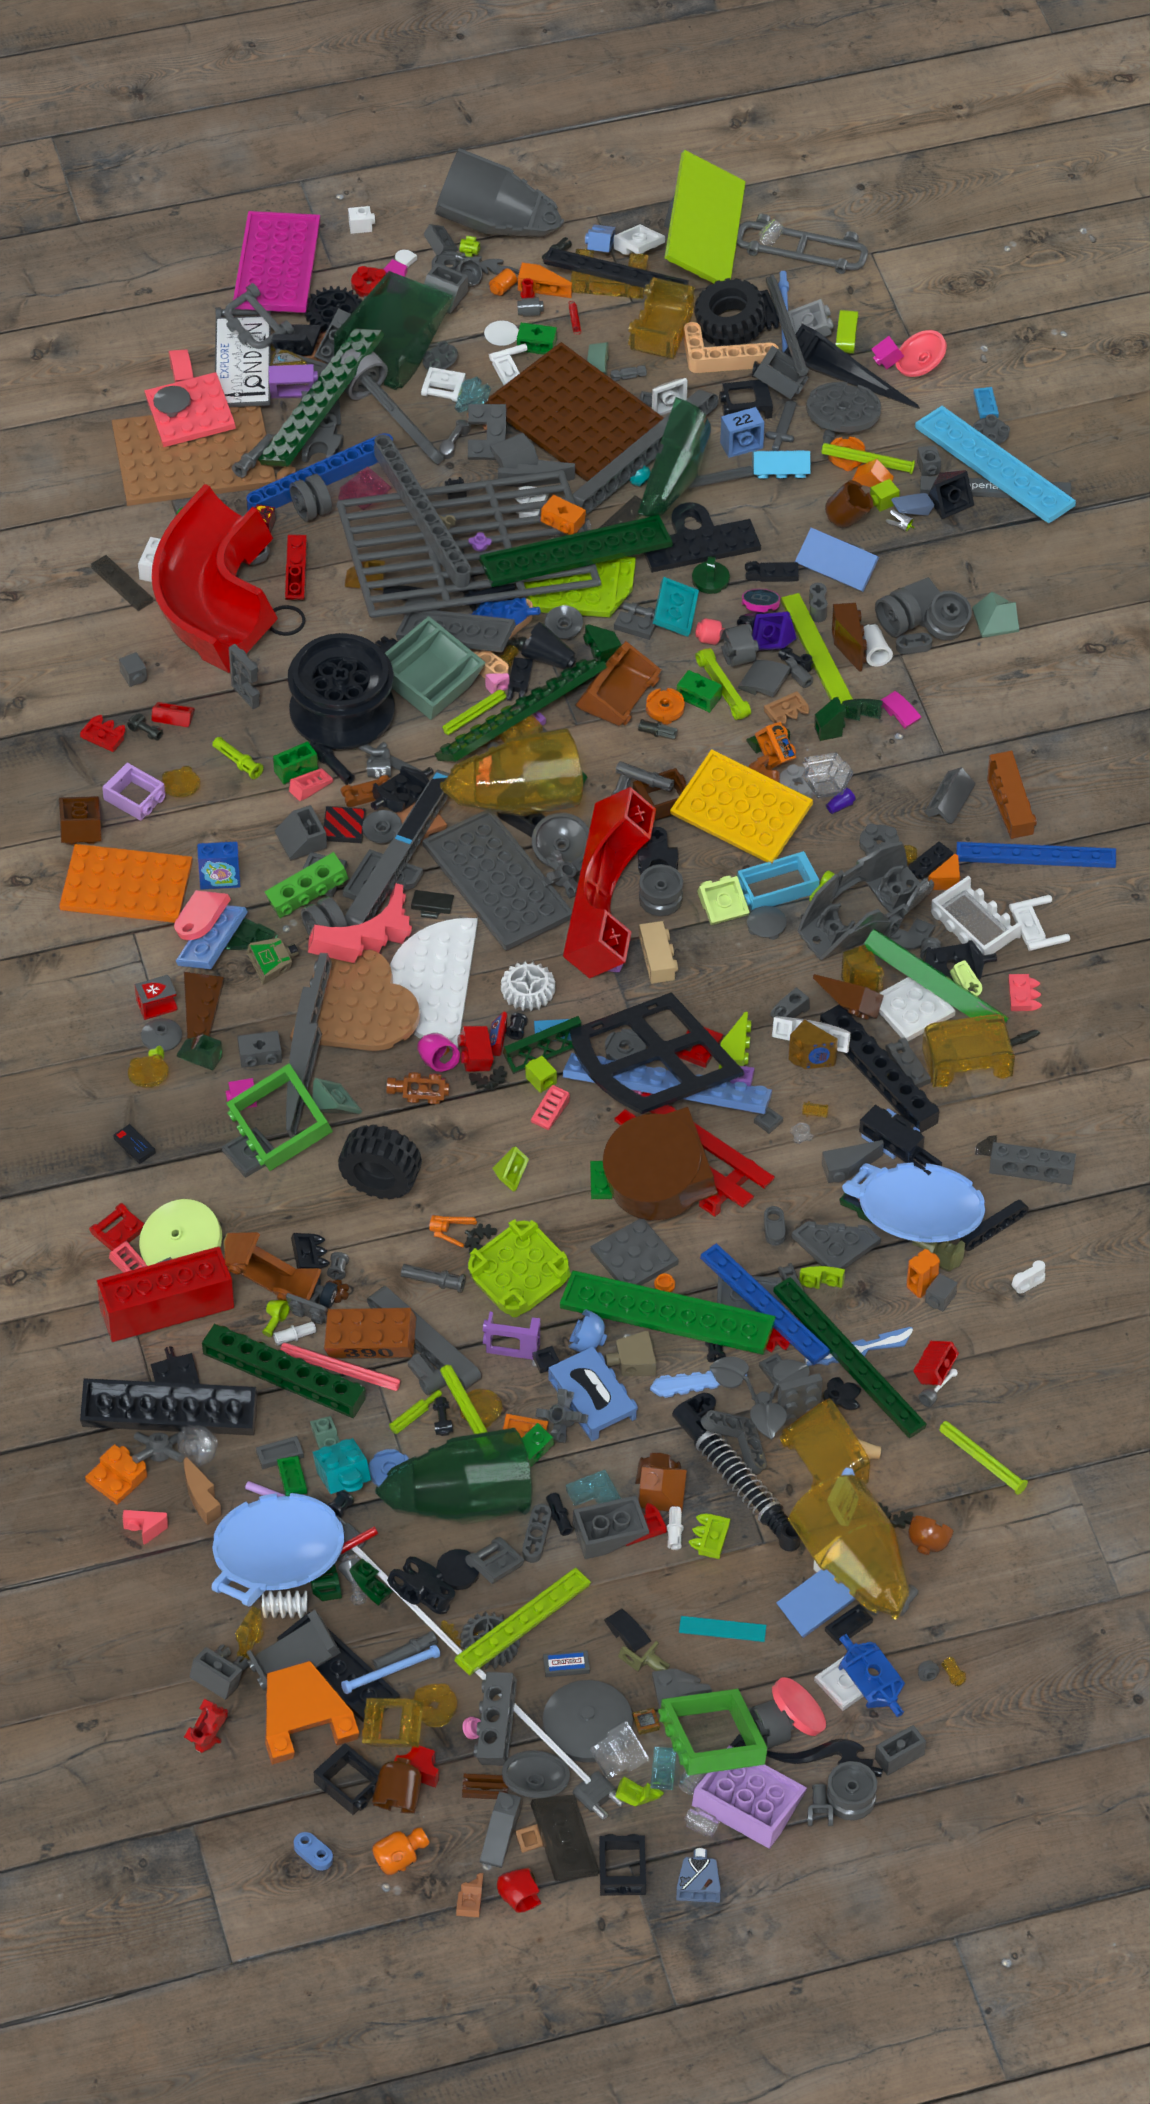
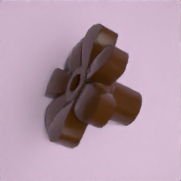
M338 1279L327 1281L337 1284V1293L334 1298L335 1303H340L341 1298L347 1300L349 1297L347 1292L349 1290L348 1284H342V1281Z

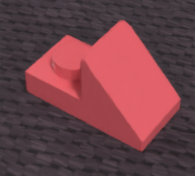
M123 1510L124 1529L131 1531L143 1530L144 1545L168 1528L167 1513Z

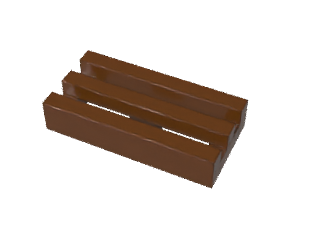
M466 1773L463 1775L462 1798L497 1799L499 1791H487L490 1789H501L503 1791L500 1792L508 1793V1786L503 1781L502 1775ZM467 1788H481V1790H468Z

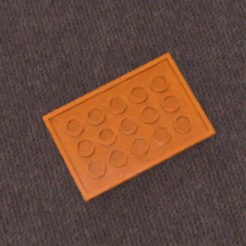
M75 844L59 905L60 910L175 923L182 910L193 859L191 856Z

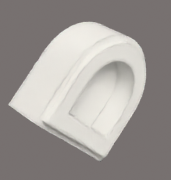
M400 250L395 254V261L408 267L417 260V255L409 250Z

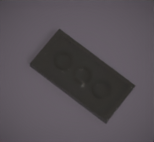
M575 1795L532 1799L530 1804L555 1881L598 1876L600 1871Z

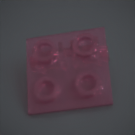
M366 467L339 489L348 498L353 499L388 494L392 487L372 469ZM371 504L358 505V507L365 510Z

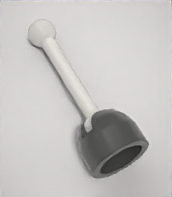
M951 1369L941 1386L938 1385L934 1389L923 1390L918 1395L920 1402L926 1407H931L937 1400V1391L952 1377L957 1376V1370Z

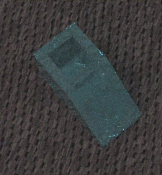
M654 1747L650 1788L673 1790L676 1768V1752H674L673 1748Z

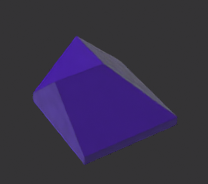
M789 612L756 614L752 637L753 640L757 641L759 650L782 649L797 639Z

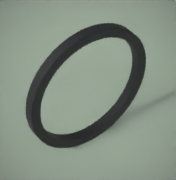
M282 605L273 609L274 612L282 609L294 610L302 617V623L297 629L281 632L271 626L269 629L273 633L281 636H290L303 629L305 615L299 608L291 605Z

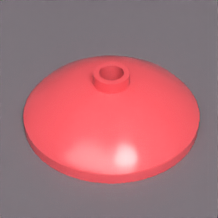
M925 330L912 335L899 348L904 357L896 362L897 369L901 374L908 377H917L929 373L940 364L947 348L945 338L934 330Z

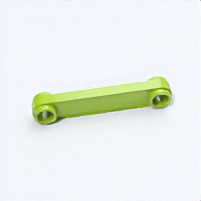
M705 648L695 653L699 667H704L712 681L722 685V696L730 706L733 718L741 720L751 715V708L748 702L741 699L716 662L713 650Z

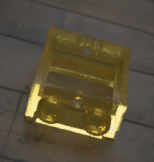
M367 1698L364 1711L362 1743L374 1747L419 1748L424 1703L413 1699ZM384 1708H402L399 1739H380Z

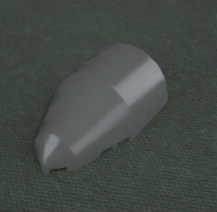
M458 148L434 212L438 216L476 231L494 235L544 237L559 229L564 223V219L561 218L557 211L556 203L540 190H535L528 185V181L524 178L520 179L516 176L512 169Z

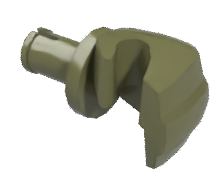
M912 1241V1245L935 1253L940 1259L939 1267L947 1272L959 1267L964 1259L965 1243L963 1241L956 1245H953L950 1241Z

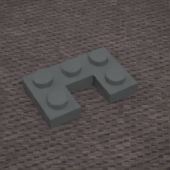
M468 404V424H487V440H468V460H496L490 446L506 440V404Z
M233 644L229 647L231 686L252 709L259 707L260 693L251 684L258 681V666L247 657L243 649Z

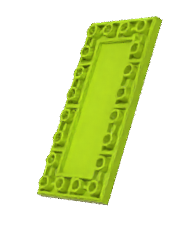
M684 150L681 153L665 259L714 284L718 280L731 279L746 181Z

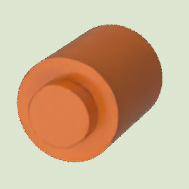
M505 268L489 282L491 292L498 296L503 295L517 283V277L512 270Z

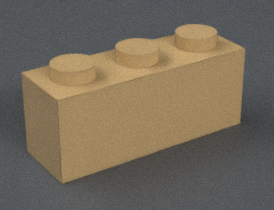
M663 921L639 924V939L651 984L675 980L678 964L677 960L672 958L674 956L673 945L668 942L670 940L669 930L665 929Z

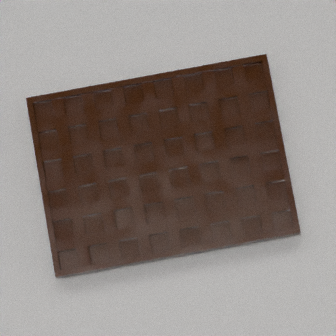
M562 342L485 399V404H506V422L521 433H524L525 436L560 462L574 463L575 473L587 482L664 419V417Z

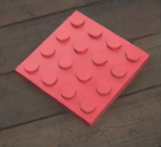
M216 372L144 390L163 447L236 429ZM180 386L189 392L191 404L178 412L174 417H169L166 413L159 411L154 406L153 399L155 394L164 387Z

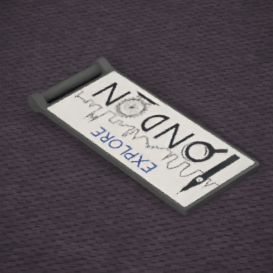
M216 307L215 372L219 378L228 406L270 405L269 366H271V344L263 349L253 348L248 343L241 344L237 337L239 333L236 330L231 332L226 325L228 322L226 317H222L225 316V309ZM232 310L233 316L260 315L256 310ZM262 316L236 317L256 341L261 342L271 335V326Z

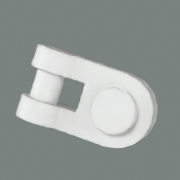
M1037 1260L1033 1263V1267L1016 1274L1012 1281V1287L1017 1293H1024L1044 1282L1045 1263Z

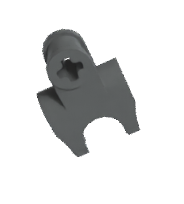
M327 413L303 446V462H309L311 456L315 453H324L327 455L326 458L341 452L344 436L337 434V418L333 414Z

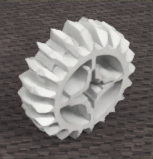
M525 961L523 965L517 963L515 967L510 966L509 971H505L504 977L501 979V992L508 1005L514 1004L515 1009L521 1007L522 1011L525 1008H529L532 1011L536 1007L539 1010L541 1005L546 1006L548 1001L552 1000L555 993V980L548 967L543 968L541 963L535 965L534 961L531 964H527Z

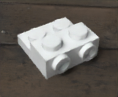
M641 224L614 235V249L624 255H629L632 252L642 254L651 248H656L658 245L665 243L664 235Z

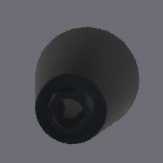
M539 622L531 631L532 635L529 640L525 641L521 654L526 658L564 670L568 667L572 668L577 660L575 652L544 623Z

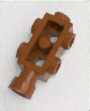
M409 1072V1075L404 1076V1081L388 1077L386 1092L387 1094L403 1093V1098H407V1102L418 1103L420 1099H428L430 1104H440V1100H444L445 1096H449L450 1085L446 1083V1078H441V1074H429V1077L421 1076V1073ZM415 1082L419 1088L413 1089L411 1084ZM437 1084L439 1090L434 1091L432 1085Z

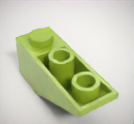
M744 1012L720 1045L739 1066L748 1065L749 1053H745V1049L750 1047V1037L746 1035L747 1032L751 1033L752 1021L748 1020V1012Z

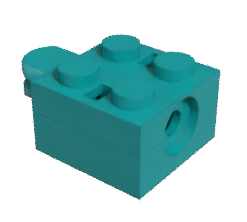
M353 1438L342 1440L340 1443L325 1446L312 1452L317 1474L330 1494L341 1490L354 1492L361 1489L363 1483L371 1481L367 1459Z

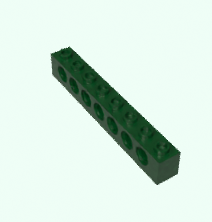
M214 1323L202 1341L203 1355L353 1419L366 1400L365 1387L361 1384L348 1381L338 1374L327 1372L320 1366L306 1363L301 1358H294L282 1350L273 1349L267 1344L252 1340L244 1334L233 1332L226 1326H219Z

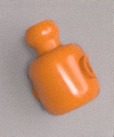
M418 1827L408 1836L401 1831L391 1833L376 1842L372 1847V1852L382 1871L387 1875H393L399 1871H405L406 1867L415 1863L417 1860L415 1850L426 1848L430 1842L423 1829Z

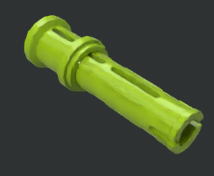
M222 737L215 738L212 746L235 762L240 771L248 773L251 779H257L262 774L264 768L261 763L253 761L252 757L248 754H242Z

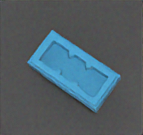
M992 387L974 389L973 394L980 419L986 418L989 414H993L998 418L999 412Z

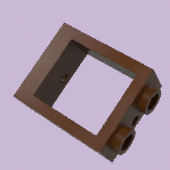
M677 768L659 773L662 777L674 780V788L680 796L686 788V781L684 776L679 774ZM638 780L633 782V789L656 808L654 820L671 815L670 810L678 798L654 805L648 793L661 790V788L649 787V784Z

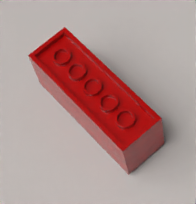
M220 1246L97 1280L100 1311L111 1342L234 1308L232 1278L228 1267L225 1265V1259Z

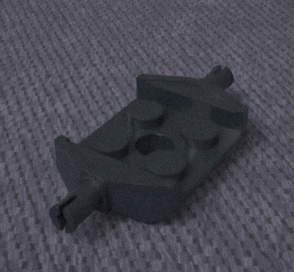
M402 766L400 773L380 786L374 783L372 793L376 801L371 803V808L377 810L383 806L396 813L416 803L429 782L427 777L434 774L433 769L428 767L424 771H419Z
M969 940L964 944L934 949L928 947L925 950L923 961L952 980L953 978L950 970L947 968V963L952 962L956 965L961 961H966L977 979L980 980L985 963L997 962V957H995L997 955L996 953L982 954L974 942Z

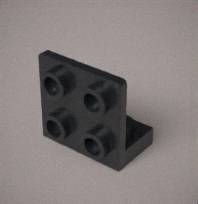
M291 324L294 329L293 334H273L271 340L276 350L280 349L297 355H312L322 327L321 325Z

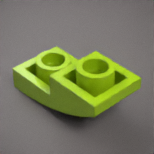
M826 1266L801 1268L799 1280L802 1285L808 1288L820 1289L821 1283L831 1287L842 1288L845 1269Z

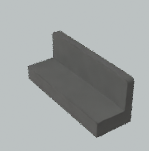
M962 767L948 771L924 812L928 817L940 814L948 824H952L974 788L975 782Z

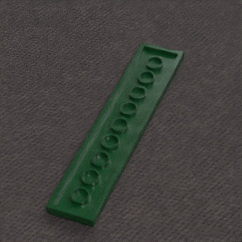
M354 329L350 333V336L341 345L336 355L321 372L318 380L312 384L310 390L302 398V401L293 410L279 432L273 437L268 447L264 449L258 459L261 465L289 467L355 377L361 360L365 356L372 354L385 335L382 330ZM349 349L361 352L357 360L354 356H348L344 360L345 364H340L341 356Z
M660 515L482 554L479 557V561L491 586L495 587L672 547V539Z
M582 659L576 662L575 667L563 670L559 677L547 680L546 685L543 687L534 688L531 690L530 695L518 698L514 705H508L500 710L501 713L487 717L485 723L471 727V731L467 734L458 735L451 744L442 745L440 750L435 753L437 760L453 762L460 760L606 669L605 661Z

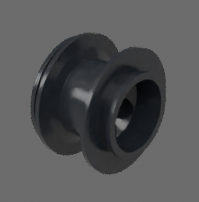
M348 633L324 635L307 643L290 663L287 678L288 687L292 694L289 704L290 718L298 733L311 742L317 738L316 743L327 748L352 749L376 740L390 726L395 712L394 698L391 693L394 681L393 667L387 655L372 641L362 636Z

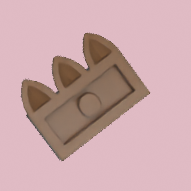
M798 691L765 705L764 712L774 724L781 722L785 725L786 718L788 717L797 720L799 712L808 714L809 706Z

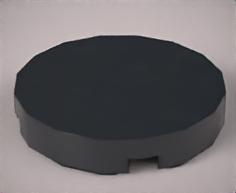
M449 1550L437 1562L436 1568L442 1573L444 1583L450 1585L454 1590L467 1589L479 1579L480 1572L475 1567H470L466 1563L465 1558L471 1553L467 1550Z

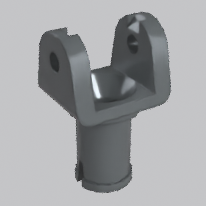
M812 1785L813 1804L808 1807L807 1811L808 1826L813 1825V1814H827L828 1826H833V1807L826 1804V1785Z

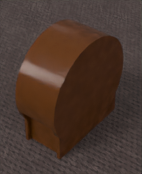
M688 1107L667 1114H645L632 1118L614 1131L605 1146L603 1168L610 1192L616 1203L634 1217L645 1220L672 1218L687 1210L694 1202L718 1195L712 1171Z

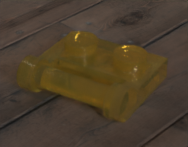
M252 1606L235 1633L239 1645L237 1657L244 1656L240 1662L244 1658L250 1660L247 1651L251 1650L255 1643H259L263 1637L261 1610Z

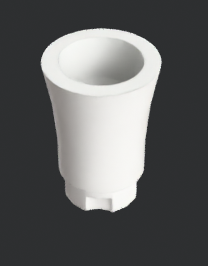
M876 624L864 626V636L862 638L866 639L867 650L865 651L868 664L875 667L887 664L892 659L893 652L884 639L882 631Z

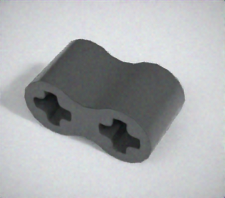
M814 583L809 589L810 615L813 621L818 623L825 621L827 617V588L822 583Z

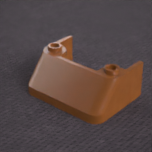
M257 1232L227 1233L224 1240L225 1265L229 1267L228 1271L237 1275L241 1274L277 1295L278 1300L287 1301V1293L310 1300L322 1270L319 1268L296 1269L256 1246L260 1236Z

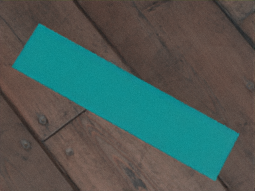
M681 1616L679 1633L765 1642L767 1625Z

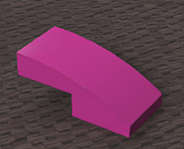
M896 691L879 701L890 716L894 715L904 729L921 718L916 709Z

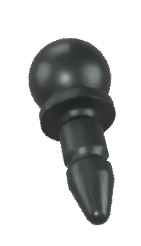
M524 636L512 637L511 640H508L505 647L522 651L527 638Z

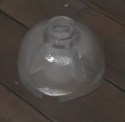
M190 1425L181 1428L183 1431L178 1433L177 1441L179 1453L185 1455L197 1468L203 1467L212 1461L218 1446L217 1438L212 1432L201 1425Z

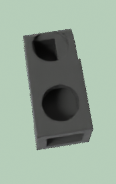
M796 987L779 1001L772 1009L770 1015L772 1018L775 1016L795 1018L801 1012L805 1013L810 1009L809 997Z

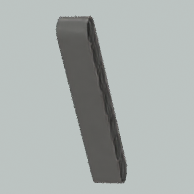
M386 1286L381 1287L367 1298L370 1308H410ZM412 1310L416 1316L414 1348L419 1353L424 1354L428 1361L437 1369H441L445 1365H451L464 1390H467L480 1380L482 1376L479 1369Z

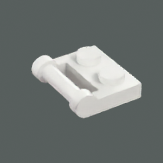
M429 367L421 396L427 397L430 395L458 402L466 375L465 373ZM430 386L438 387V388H444V389H449V390H454V391H453V392H450V391H445V390L434 389V388H430Z

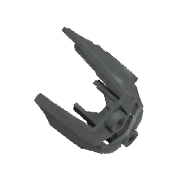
M901 841L879 847L868 856L857 860L856 866L846 872L841 870L838 874L832 876L815 893L797 931L807 943L808 948L820 960L864 944L873 929L878 930L889 938L898 931L904 916L932 892L934 882L932 879L928 881L926 878L919 882L908 868L905 848ZM867 882L881 905L889 913L883 914L879 909L868 912L856 924L853 920L848 926L843 925L838 915L841 904L832 905V901L857 883ZM819 939H820V943H819V944H815V943L813 942V941H819Z

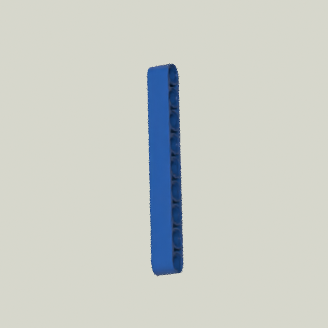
M382 433L384 435H388L393 441V437L390 434ZM375 437L250 492L246 498L247 512L252 507L255 508L257 504L275 507L276 509L292 502L290 484L297 480L305 481V478L310 475L318 474L327 486L378 463L374 455Z

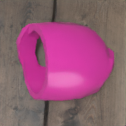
M433 1032L424 1035L417 1044V1050L423 1062L435 1071H447L459 1063L460 1052L458 1048L443 1034ZM448 1046H450L453 1055L450 1061L444 1064L439 1060L449 1052Z

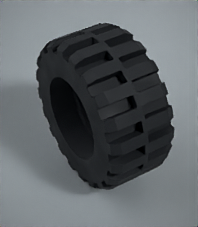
M727 278L724 281H715V284L708 285L705 291L702 290L695 301L694 312L696 322L701 327L702 337L710 344L714 343L715 346L748 344L752 338L758 337L759 332H762L766 324V310L762 293L754 284L746 280L741 281L738 278L731 280ZM731 309L743 310L737 315L730 317L718 316L722 312Z
M373 1124L370 1126L363 1125L352 1130L347 1136L338 1159L341 1175L344 1179H347L350 1186L356 1187V1190L359 1192L367 1193L366 1195L376 1196L379 1199L400 1198L409 1193L413 1188L422 1164L419 1149L413 1141H409L406 1135H401L395 1129L391 1130L386 1126L378 1127Z

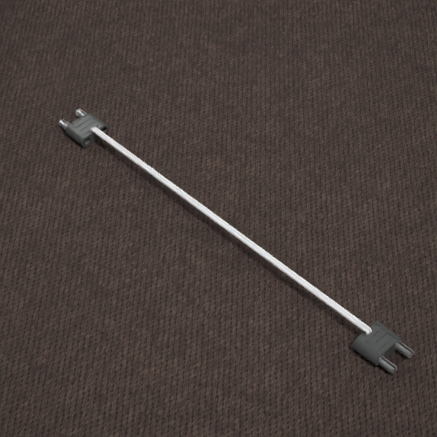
M336 1516L343 1526L344 1543L360 1534L350 1523H345L339 1516ZM367 1541L338 1557V1560L343 1562L356 1553L361 1559H364L379 1571L378 1576L390 1587L387 1581L388 1576L361 1550ZM400 1597L457 1655L463 1652L417 1605H413ZM478 1669L475 1673L482 1680H486V1674L481 1669ZM516 1704L514 1705V1712L584 1780L574 1788L572 1794L590 1812L594 1811L604 1820L608 1817V1814L600 1806L612 1799L619 1807L624 1805L625 1802L615 1797L617 1789L599 1771L588 1776Z

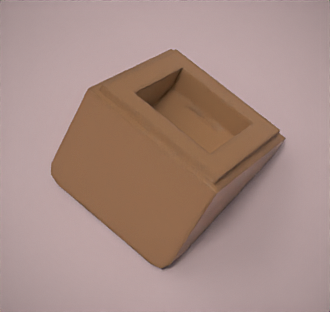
M537 1824L514 1830L522 1853L544 1846Z

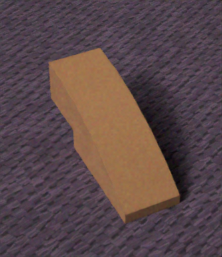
M186 1457L184 1459V1470L188 1494L200 1517L209 1525L221 1516L220 1503L214 1498V1485Z

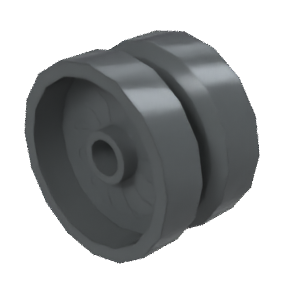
M318 474L306 477L305 481L297 480L290 484L291 499L302 520L306 522L315 519L317 514L321 516L331 512L332 502L324 481Z
M898 588L891 592L890 595L878 599L875 603V611L879 623L893 637L901 636L907 630L919 626L922 622L919 604L914 596L905 588Z
M954 591L938 593L925 612V627L935 638L941 640L958 638L970 621L972 614L971 605L960 593Z
M662 864L653 865L644 870L639 880V902L646 912L651 915L666 916L676 912L681 907L683 879L678 870Z
M329 896L320 899L317 902V906L310 904L301 910L302 921L309 936L314 925L347 927V922L340 907Z
M853 1761L840 1763L833 1768L828 1776L826 1801L828 1805H832L833 1813L844 1820L855 1821L871 1813L876 1801L877 1779L875 1773L868 1766Z

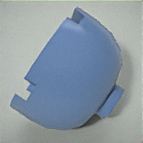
M585 1309L582 1313L585 1316L583 1321L578 1319L569 1341L573 1343L568 1345L569 1348L578 1352H582L592 1346L595 1349L598 1345L603 1346L607 1335L604 1334L605 1324L601 1317Z

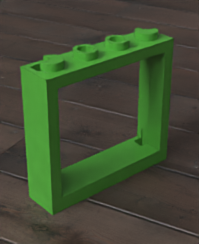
M290 1063L226 1103L230 1109L227 1112L233 1122L237 1120L240 1124L236 1126L242 1137L247 1135L249 1140L246 1143L252 1152L257 1151L256 1159L261 1166L265 1164L269 1171L333 1132ZM291 1081L317 1123L266 1154L243 1119L240 1111L286 1082Z
M739 1689L662 1699L661 1709H658L660 1714L659 1721L663 1722L666 1736L670 1737L673 1750L677 1752L680 1765L684 1766L688 1776L765 1765L767 1746ZM729 1710L746 1746L694 1753L678 1717Z

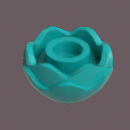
M644 465L642 469H639L630 478V483L639 487L651 477L649 467Z

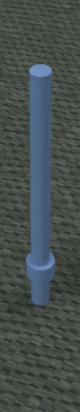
M781 271L779 273L780 281L778 285L788 312L787 292L789 291V282L787 281V273ZM782 330V352H785L788 345Z

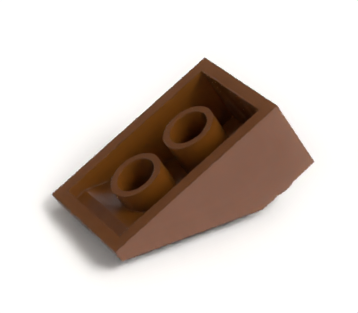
M99 797L59 798L61 843L69 845L76 844L77 842L94 844L101 841Z
M816 974L813 975V979L842 1007L848 1009L847 1013L865 1020H869V1017L877 1019L884 995L863 986Z

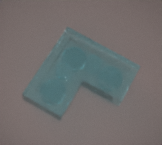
M478 377L465 380L457 397L455 409L460 413L468 410V404L487 402L491 387L488 384L480 386L482 381Z
M606 1470L566 1484V1491L574 1506L595 1499L597 1504L621 1499Z

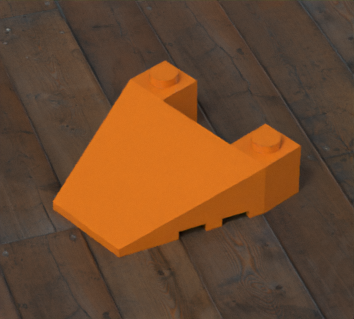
M310 1661L267 1673L265 1745L272 1765L294 1758L295 1751L290 1734L329 1723L336 1746L358 1740L359 1730L352 1710Z

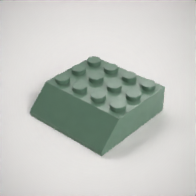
M429 616L385 652L394 672L392 689L430 720L472 685L486 663Z

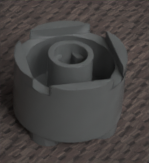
M742 624L720 631V640L724 639V646H721L728 665L731 664V667L756 660L755 652L759 651L757 641L753 640L750 624Z
M774 1699L748 1708L767 1749L791 1740V1730L794 1729V1722L787 1716L785 1710L783 1712L780 1711Z

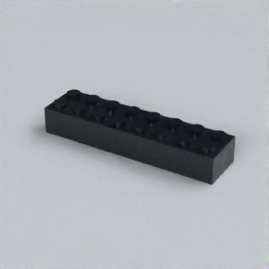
M84 1378L80 1422L82 1427L254 1436L258 1393L256 1387Z

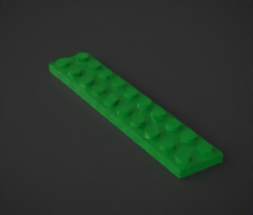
M574 1270L560 1301L561 1309L583 1313L587 1309L604 1319L762 1355L765 1352L775 1322V1316Z

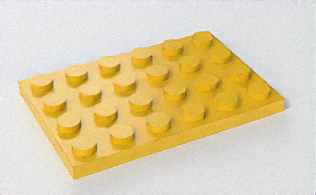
M711 749L671 808L670 813L765 862L773 863L813 805V799Z

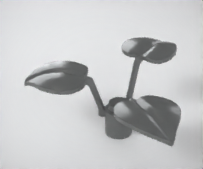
M732 1356L724 1357L715 1361L710 1366V1371L713 1373L715 1380L726 1388L738 1387L742 1384L743 1379L746 1381L752 1395V1400L755 1401V1405L750 1412L751 1421L763 1435L771 1440L784 1426L787 1419L785 1409L777 1403H772L779 1384L807 1377L810 1371L809 1366L805 1363L795 1360H782L774 1366L773 1377L777 1382L771 1393L760 1392L756 1395L749 1378L745 1376L749 1371V1366L743 1359Z

